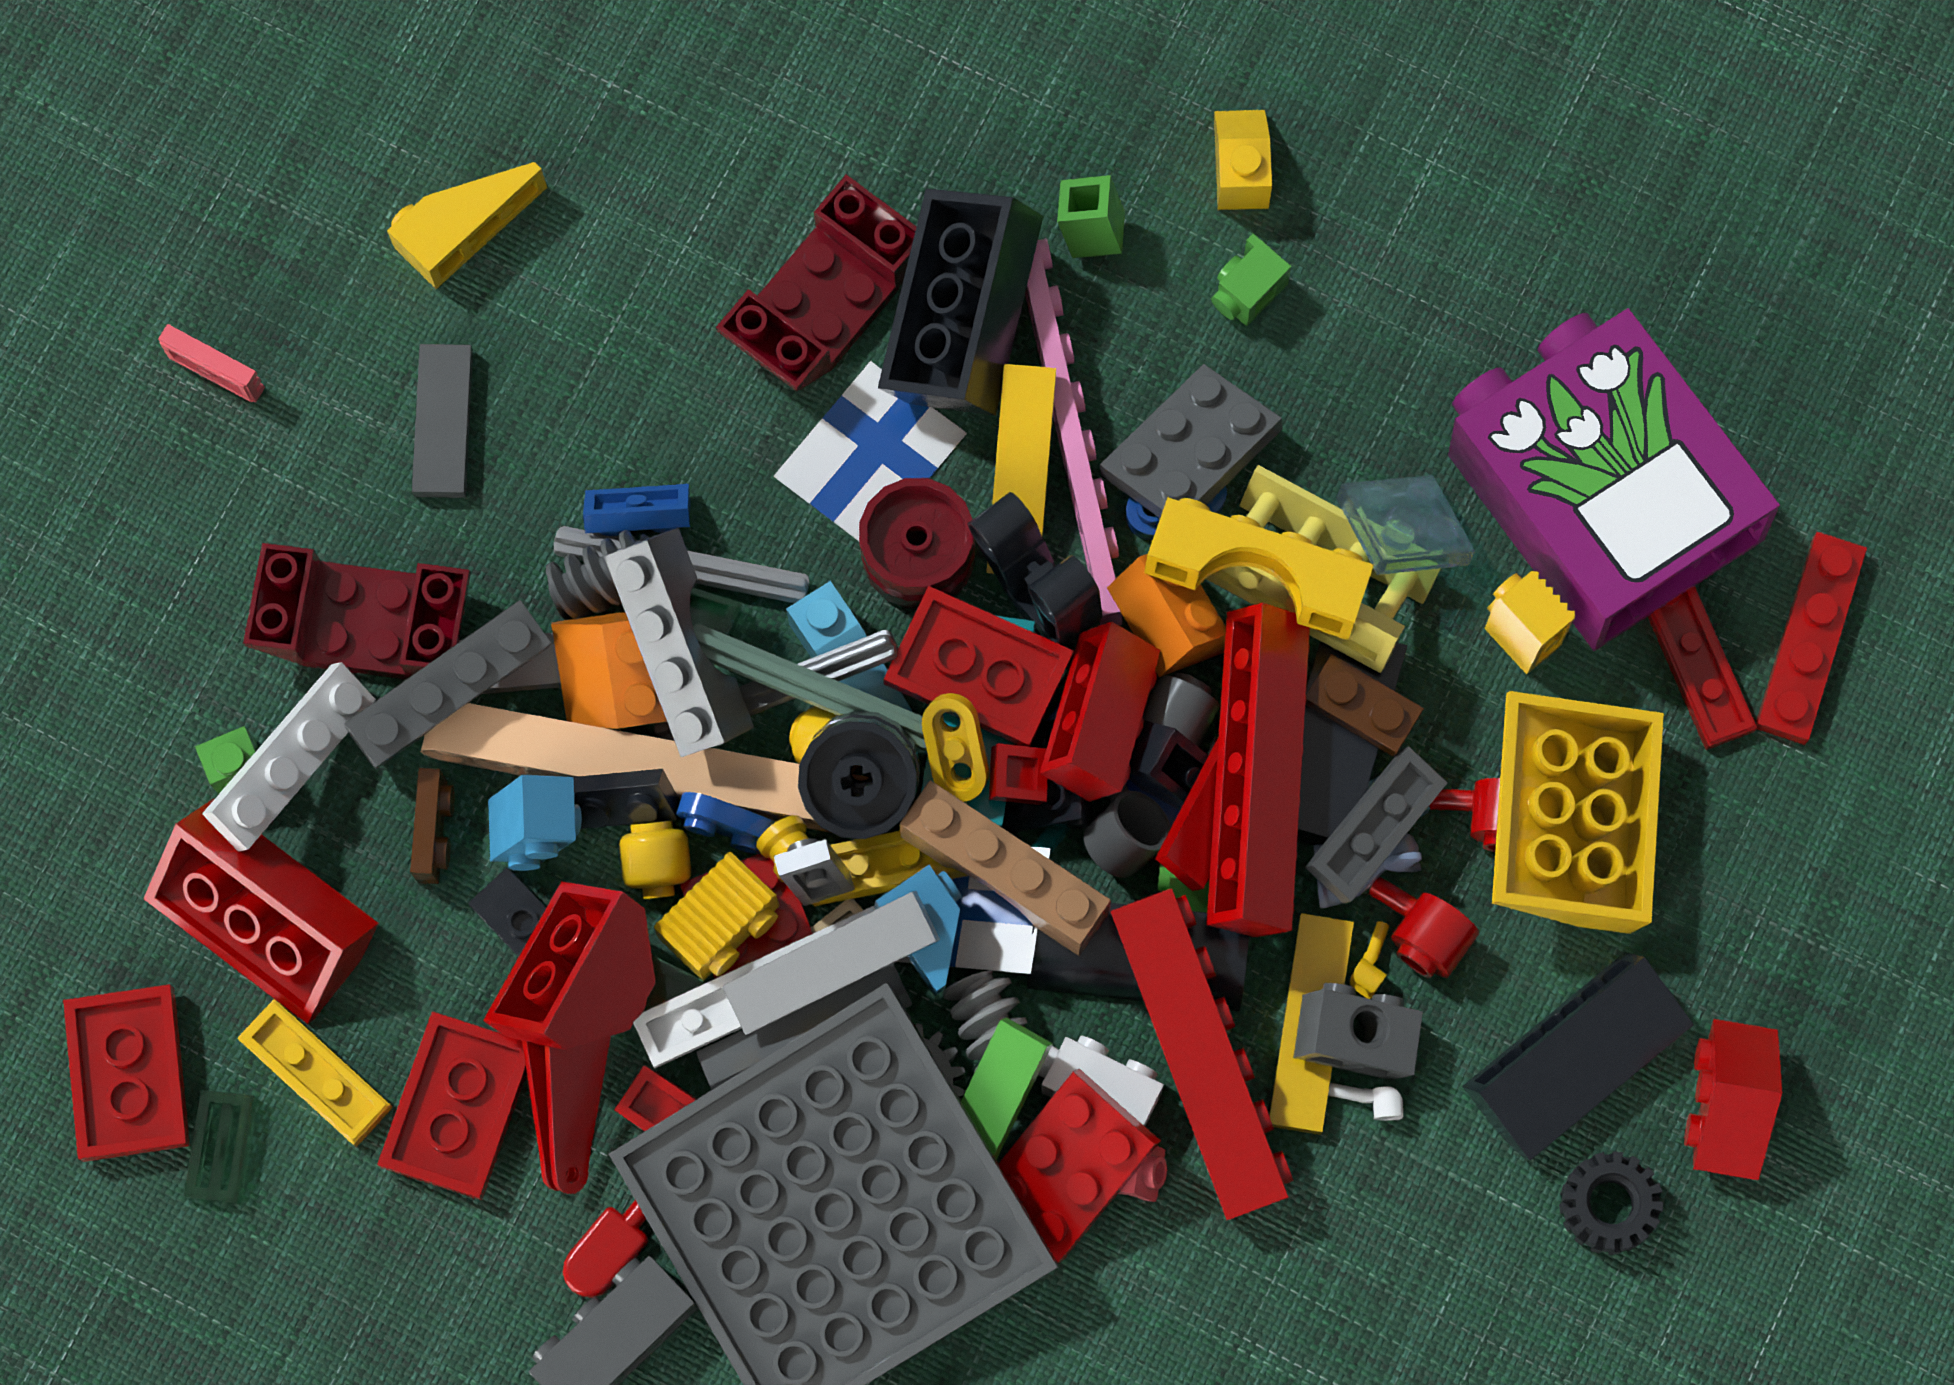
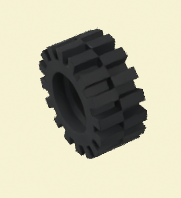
M1613 1151L1607 1155L1602 1152L1595 1154L1588 1160L1585 1159L1567 1177L1568 1179L1562 1186L1560 1193L1562 1195V1202L1559 1204L1560 1214H1564L1566 1221L1563 1224L1567 1232L1571 1230L1576 1236L1574 1240L1581 1246L1586 1244L1591 1247L1590 1251L1598 1254L1604 1251L1608 1252V1255H1614L1626 1250L1628 1252L1637 1247L1656 1229L1660 1222L1658 1220L1659 1214L1663 1212L1664 1202H1660L1659 1198L1662 1189L1660 1183L1655 1184L1652 1179L1654 1172L1649 1167L1644 1169L1639 1165L1640 1159L1633 1155L1630 1158L1623 1157V1152ZM1616 1183L1628 1192L1632 1208L1625 1221L1618 1224H1608L1595 1216L1591 1208L1590 1198L1595 1187L1600 1184Z

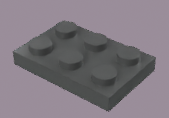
M1203 364L1100 464L1101 476L1159 518L1162 515L1167 497L1178 501L1182 498H1190L1207 505L1283 430L1282 418Z

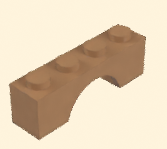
M931 780L899 824L902 839L944 867L956 869L984 884L1017 908L1034 927L1078 956L1084 951L1110 912L1111 900Z

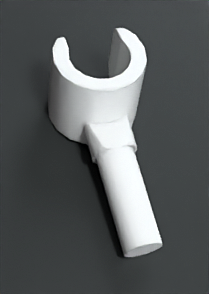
M1330 1083L1328 1096L1362 1103H1373L1375 1120L1392 1121L1403 1118V1099L1398 1090L1393 1087L1360 1089Z

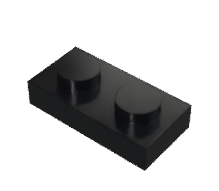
M663 768L574 777V804H578L581 809V829L678 820L676 813L680 799Z

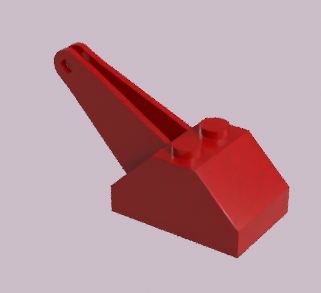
M563 881L558 886L483 1021L505 1037L522 1040L543 1182L552 1190L575 1194L583 1189L588 1180L591 1146L611 1036L631 1029L634 1021L643 1013L646 1007V999L656 982L645 908L622 891Z

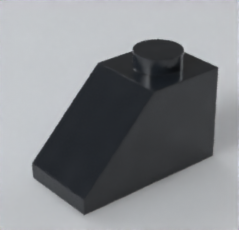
M1144 720L1143 729L1135 741L1129 762L1131 771L1128 779L1141 790L1181 810L1208 755L1176 728Z

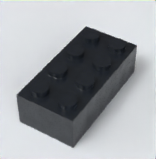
M925 189L878 389L912 405L996 416L1002 392L1004 364L1009 363L1043 221L1042 214L1014 197Z

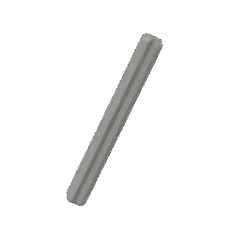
M563 526L559 528L555 535L554 553L561 557L572 553L578 560L584 561L582 549L589 545L597 551L600 557L603 556L601 541L605 538L611 539L618 549L621 548L617 536H605L600 533L585 534V530ZM687 551L697 575L696 584L796 603L808 594L809 577L806 574Z

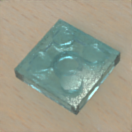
M1433 475L1342 483L1336 499L1370 563L1374 564L1373 568L1377 575L1469 565L1475 550Z

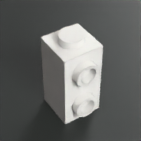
M1080 1036L1077 1042L1065 1037L1060 1049L1051 1047L1038 1074L1045 1078L1042 1083L1043 1094L1052 1098L1070 1074L1080 1068L1141 1124L1146 1126L1164 1084L1155 1080L1158 1075L1157 1072L1142 1063L1130 1059L1125 1066L1107 1057L1109 1052L1107 1047L1085 1036Z

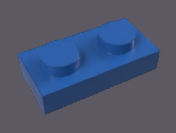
M689 484L585 490L583 509L585 534L600 533L605 536H617L624 530L649 529L665 533L680 527H690L691 499Z

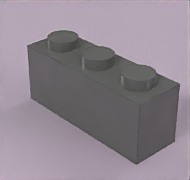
M650 1255L642 1263L637 1258H634L613 1278L612 1281L617 1285L614 1290L602 1301L596 1296L593 1297L577 1311L572 1318L577 1325L560 1340L557 1335L552 1336L534 1353L532 1359L536 1364L528 1372L540 1385H620L699 1308Z

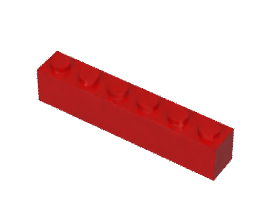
M1259 603L1227 612L1206 924L1252 937L1292 931L1307 667L1310 648V628L1297 624L1296 613L1266 603Z
M1172 888L1111 910L1110 912L1226 1220L1288 1198L1284 1185L1293 1182V1177L1283 1151L1272 1154L1264 1133L1274 1130L1263 1099L1252 1102L1245 1082L1255 1079L1244 1048L1233 1051L1226 1031L1235 1028V1024L1225 997L1213 999L1207 979L1215 977L1216 973L1206 947L1202 946L1195 949L1187 929L1196 926L1197 923L1186 894L1175 898Z

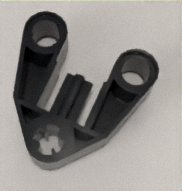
M1007 493L967 523L973 538L1001 587L1024 620L1035 621L1033 633L1066 646L1078 637L1080 633L1086 631L1103 618L1100 591L1091 574L1073 555H1070L1055 566L1035 519L1014 493Z

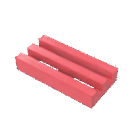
M169 324L166 325L158 338L161 347L169 359L251 403L253 401L257 402L265 389L255 370Z

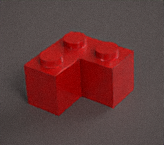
M1713 1019L1708 1039L1700 1038L1696 1048L1694 1069L1700 1072L1697 1080L1695 1100L1701 1103L1698 1114L1690 1113L1688 1115L1684 1145L1693 1147V1169L1759 1180L1782 1096L1778 1030Z

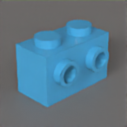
M521 775L488 799L490 862H508V868L511 870L526 871L540 868V863L549 858L557 857L558 852L574 842L580 832L582 816L580 806L574 804V777Z

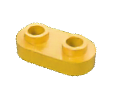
M954 693L942 694L929 704L922 717V731L932 777L935 784L959 800L966 802L974 799L981 793L989 778V765L977 711L967 698ZM943 713H956L960 718V725L957 727L947 725L944 722ZM957 763L968 765L972 776L968 778L958 776L954 770V765Z

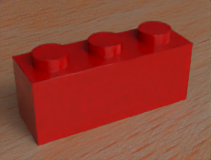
M1112 621L1080 633L1039 774L1089 802L1122 791L1130 775L1131 768L1129 762L1135 741L1143 729L1144 720L1142 716L1148 694L1156 682L1157 674L1155 669L1161 650Z

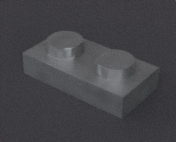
M817 839L800 840L791 844L787 848V852L774 856L779 877L804 906L855 890L850 870L826 839L821 841Z

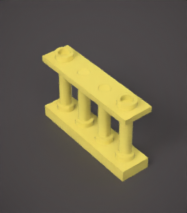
M1258 465L1253 472L1239 505L1249 511L1246 517L1257 521L1261 528H1264L1270 522L1287 532L1299 533L1309 538L1313 545L1331 551L1337 548L1351 550L1359 554L1363 561L1374 564L1371 577L1388 585L1375 609L1361 603L1349 640L1310 628L1309 633L1310 636L1381 673L1405 628L1404 625L1393 620L1407 596L1421 604L1425 602L1443 563ZM1233 566L1219 570L1206 578V580L1253 605L1266 603L1296 613L1293 599L1286 587L1273 575L1261 569L1248 566Z

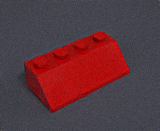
M213 798L175 824L143 899L297 1017L309 1024L316 1018L361 961L379 923L262 834L248 850L237 851L202 814L213 802Z

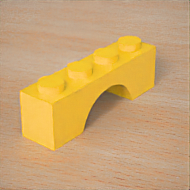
M1167 497L1147 555L1144 573L1195 590L1207 577L1224 568L1233 566L1258 568L1273 575L1286 587L1295 605L1297 624L1349 640L1374 564L1363 561L1359 554L1351 550L1337 548L1331 551L1313 545L1309 538L1299 533L1283 532L1279 534L1261 528L1257 521L1243 515L1227 517L1212 512L1207 505L1194 499L1182 498L1178 501Z

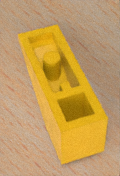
M535 162L424 196L415 205L409 204L395 215L391 227L387 230L394 248L437 289L547 188L542 169Z

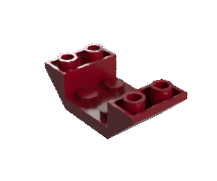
M847 174L814 211L816 226L763 290L756 295L748 289L715 327L718 333L796 392L830 372L895 296L904 280L917 227Z
M262 543L243 644L246 647L306 667L328 669L331 664L342 662L352 673L407 680L459 643L471 572L469 569L417 563L416 573L324 562L319 559L314 549Z

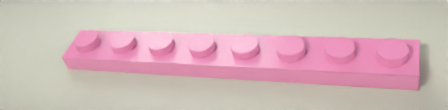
M1043 238L1037 242L1025 297L1041 367L1057 369L1053 420L1087 569L1100 591L1103 618L1099 622L1100 625L1112 621L1120 626L1122 625L1123 615L1107 590V587L1116 579L1111 559L1119 557L1118 545L1113 527L1104 528L1100 510L1108 508L1102 478L1093 479L1089 461L1096 460L1094 440L1090 429L1081 431L1078 413L1085 412L1084 397L1080 382L1070 383L1067 365L1074 364L1073 349L1069 334L1059 335L1056 317L1063 316V307L1058 286L1048 287L1045 270L1052 268V259L1047 238Z

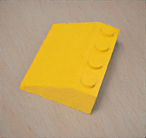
M1514 691L1506 693L1492 904L1577 927L1631 934L1652 923L1664 713Z

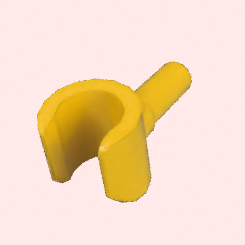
M1381 921L1376 923L1367 951L1349 980L1350 986L1354 987L1358 993L1367 999L1372 998L1387 976L1386 973L1374 966L1379 958L1389 930V925Z

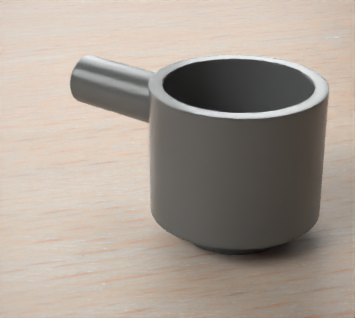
M1177 672L1173 677L1168 675L1158 677L1147 698L1142 718L1145 721L1176 728L1200 748L1220 708V704L1211 696L1213 691L1208 685L1190 675Z
M1125 784L1121 792L1108 796L1111 802L1088 823V827L1084 830V843L1093 861L1105 872L1121 878L1135 875L1154 858L1171 829L1165 812L1152 798L1141 792L1129 791L1127 784Z

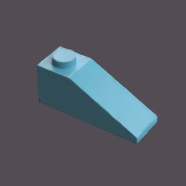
M831 581L786 608L789 626L811 658L867 637ZM884 664L839 681L912 712L901 692L884 685L883 679L888 671Z

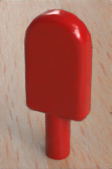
M634 1200L623 1215L613 1207L606 1208L568 1253L563 1264V1276L565 1283L572 1292L581 1297L588 1298L603 1295L615 1284L612 1281L615 1275L627 1263L637 1258L647 1246L649 1238L639 1229L647 1219L636 1200Z

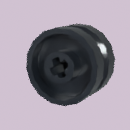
M852 711L833 717L815 733L799 764L798 790L805 810L820 827L840 837L867 839L886 833L905 817L919 786L921 761L914 740L898 722L878 712ZM853 765L863 766V773L870 772L871 776L864 781L856 780L851 774Z

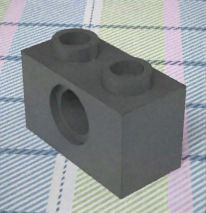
M1338 983L1323 984V989L1302 995L1293 1058L1388 1080L1414 1075L1423 1011L1404 1007L1405 1000L1396 996L1376 994L1372 996V1000L1355 996L1356 989L1354 987ZM1355 1017L1364 1026L1365 1036L1362 1042L1355 1036L1353 1031Z

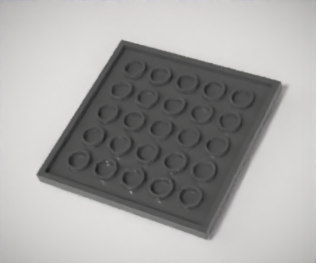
M890 983L883 984L609 1153L613 1163L743 1385H866L1059 1267L1058 1262Z

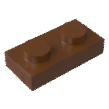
M1331 654L1306 694L1305 704L1393 757L1397 755L1424 709Z
M419 768L410 868V873L417 883L439 884L440 869H448L450 863V838L443 837L444 817L453 816L455 791L453 785H447V780L440 769Z

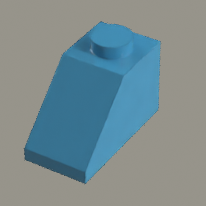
M929 864L877 899L874 908L878 909L912 891H917L940 940L907 957L933 995L936 996L944 990L960 913V908L955 902L962 898V896L945 871L936 875Z

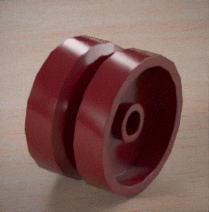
M904 478L884 486L867 503L859 521V546L862 564L871 586L887 601L907 609H916L919 607L928 586L954 597L967 585L975 566V539L967 525L972 520L965 501L949 486L929 478ZM918 542L919 545H918V546H915V545H912V543Z

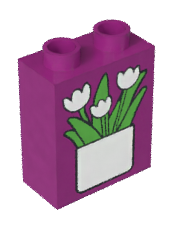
M1629 308L1599 327L1588 313H1581L1568 319L1554 329L1540 343L1537 351L1544 359V362L1514 381L1511 380L1503 368L1492 369L1468 384L1452 402V407L1459 416L1455 418L1448 452L1449 458L1533 571L1539 572V579H1546V587H1553V595H1560V603H1568L1567 610L1575 611V618L1572 623L1593 651H1596L1651 615L1658 608H1662L1678 595H1682L1692 586L1697 585L1763 542L1780 506Z

